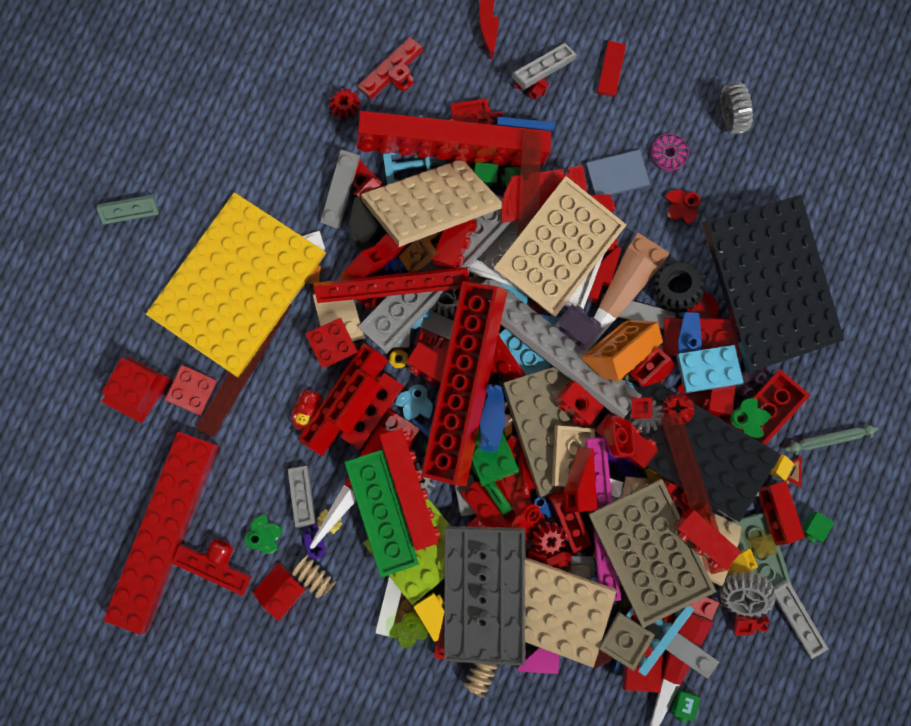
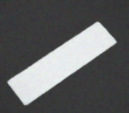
M390 577L376 628L377 634L389 637L392 633L401 596L400 589Z

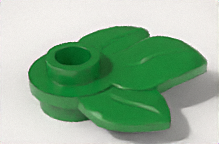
M750 398L743 401L740 408L731 414L730 420L734 427L742 429L745 434L759 438L764 436L760 426L770 419L771 414L757 408V399ZM737 416H742L744 421L738 422Z
M261 515L252 522L251 531L245 536V544L249 549H259L264 554L274 553L278 550L274 541L280 537L283 528L276 524H268L267 516ZM251 537H258V542L253 543Z

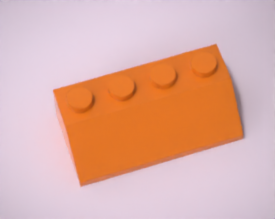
M624 321L582 356L583 361L603 379H611L613 381L623 379V376L633 370L638 363L643 361L663 343L658 322Z

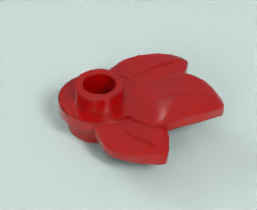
M674 190L666 195L668 201L672 203L667 212L668 218L680 219L683 217L686 224L695 220L697 208L701 203L697 193H685L682 190ZM688 199L693 200L694 204H689Z
M529 504L523 509L521 514L513 519L510 528H525L526 540L534 528L539 530L538 525L544 527L545 518L536 504Z

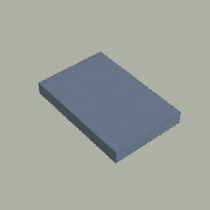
M640 150L586 163L594 195L611 194L612 196L650 185Z

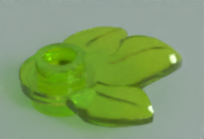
M415 613L405 614L402 621L393 625L389 632V637L398 638L400 646L404 649L413 646L416 639L425 640L428 635V630Z

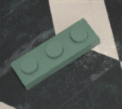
M154 194L97 205V211L102 224L159 214Z

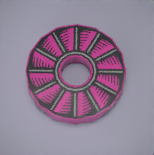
M675 134L660 136L654 141L651 148L653 163L664 171L679 169L688 157L686 142ZM665 149L673 150L674 156H667Z

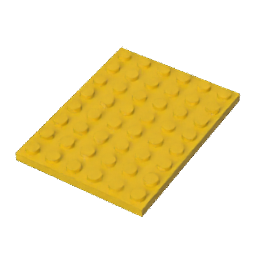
M234 192L147 311L146 315L230 373L239 377L312 272L326 255V252Z

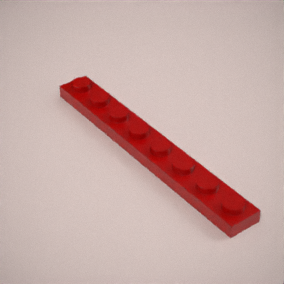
M468 267L317 282L314 283L313 287L317 303L461 289L462 281L470 282Z

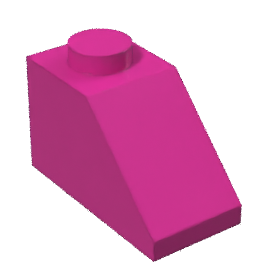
M536 646L525 656L524 666H517L518 672L558 674L559 654Z

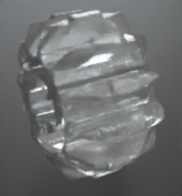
M653 400L652 419H635L632 422L633 426L639 425V431L646 427V433H649V427L656 431V424H663V421L660 419L664 418V413L660 412L662 406L655 407L656 401Z

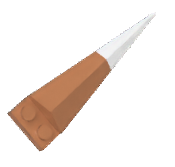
M640 233L636 234L628 246L580 345L583 350L588 351L654 276L669 255L668 251Z

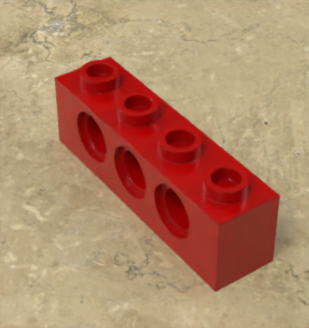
M386 373L382 376L379 375L375 381L382 385L379 391H386L387 397L384 400H379L376 394L368 407H376V413L373 416H368L365 410L358 421L365 423L364 431L357 432L355 426L349 435L342 430L340 431L342 433L340 437L360 451H362L376 426L382 422L398 395L404 389V385Z

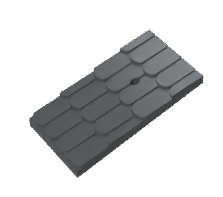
M447 526L445 528L444 661L524 666L526 655L525 528Z

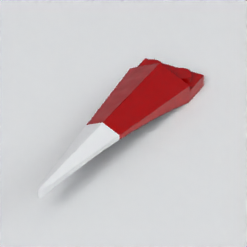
M389 410L380 425L376 426L360 457L383 450L379 439L381 434L402 428L403 432L407 431L410 442L407 444L408 448H410L422 431ZM349 477L310 545L311 549L321 541L356 502Z
M707 596L690 604L689 606L694 611L678 633L700 648L714 623L712 619L720 602ZM669 651L661 681V693H658L649 726H660L690 668L689 665Z

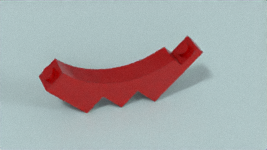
M386 233L375 247L362 251L339 276L340 280L373 277L393 259L402 254L404 247L408 244L399 247L391 236Z

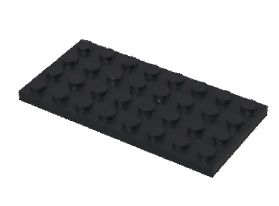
M636 381L633 387L642 395L640 398H652V419H632V409L624 419L632 422L633 426L641 432L639 435L645 439L648 437L657 444L655 447L658 448V452L646 467L737 523H740L781 454L694 403V414L689 422L683 425L669 423L663 416L662 405L668 396L675 395L676 393L659 383L642 387ZM677 402L675 408H672V410L676 411L678 417H680L681 410L687 409L680 407L679 402Z

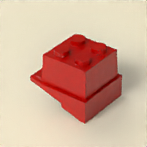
M121 358L102 391L105 396L101 402L143 423L158 399L162 397L172 382V379L133 358Z

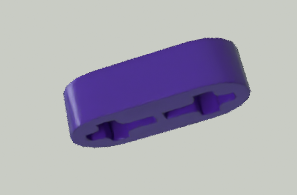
M316 523V525H312V526H313V528H317V532H318L319 527H318V523ZM305 526L303 528V535L308 555L313 559H319L326 552L324 537L317 544L318 547L322 548V551L319 552V555L312 553L310 545L313 537L312 534L307 533L310 526Z

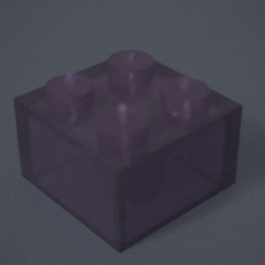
M572 304L558 320L555 327L585 351L603 328L600 327L601 323L593 317L590 319L585 315L586 312L582 307Z

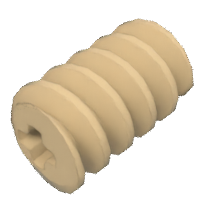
M307 555L295 567L292 575L300 574L298 581L306 580L303 586L311 585L309 591L312 593L317 590L315 597L319 598L324 596L335 585L336 581L329 583L331 576L329 575L324 578L325 570L318 573L317 571L320 566L312 567L314 560L312 559L307 562Z
M474 663L477 667L469 669L473 676H466L470 683H464L463 685L473 694L486 698L482 692H488L489 689L485 684L490 685L492 683L488 677H494L495 673L491 669H497L498 666L497 664Z

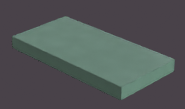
M764 512L743 517L740 523L734 520L731 521L741 526L738 549L742 551L751 548L758 565L752 571V574L759 573L761 577L766 576L767 580L772 582L773 587L785 579L789 580L791 584L780 546H774Z

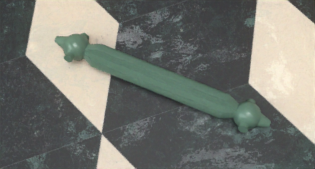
M865 423L863 428L857 427L801 440L799 443L791 440L785 451L798 455L800 450L807 451L862 438L864 435L873 438V434L879 429Z

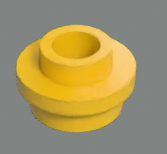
M396 349L390 353L389 362L393 367L402 368L407 364L408 355L404 350ZM396 356H401L402 361L396 362Z

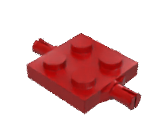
M487 98L451 104V119L448 120L492 125L493 120L503 117V111L491 113Z

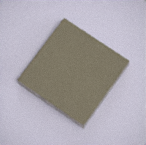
M618 612L598 649L634 671L655 635Z

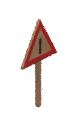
M802 456L792 461L794 465L786 479L787 484L791 482L800 488Z

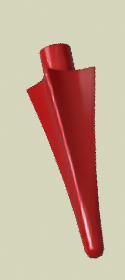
M520 448L516 490H521L522 497L528 498L530 497V490L534 489L535 486L523 449Z

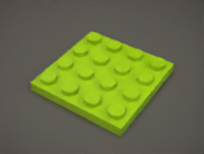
M429 498L425 501L427 507L432 508L434 519L431 520L433 526L438 527L440 533L439 543L415 551L419 565L389 575L412 605L417 603L445 579V528L451 525ZM368 539L363 544L373 555L370 542Z

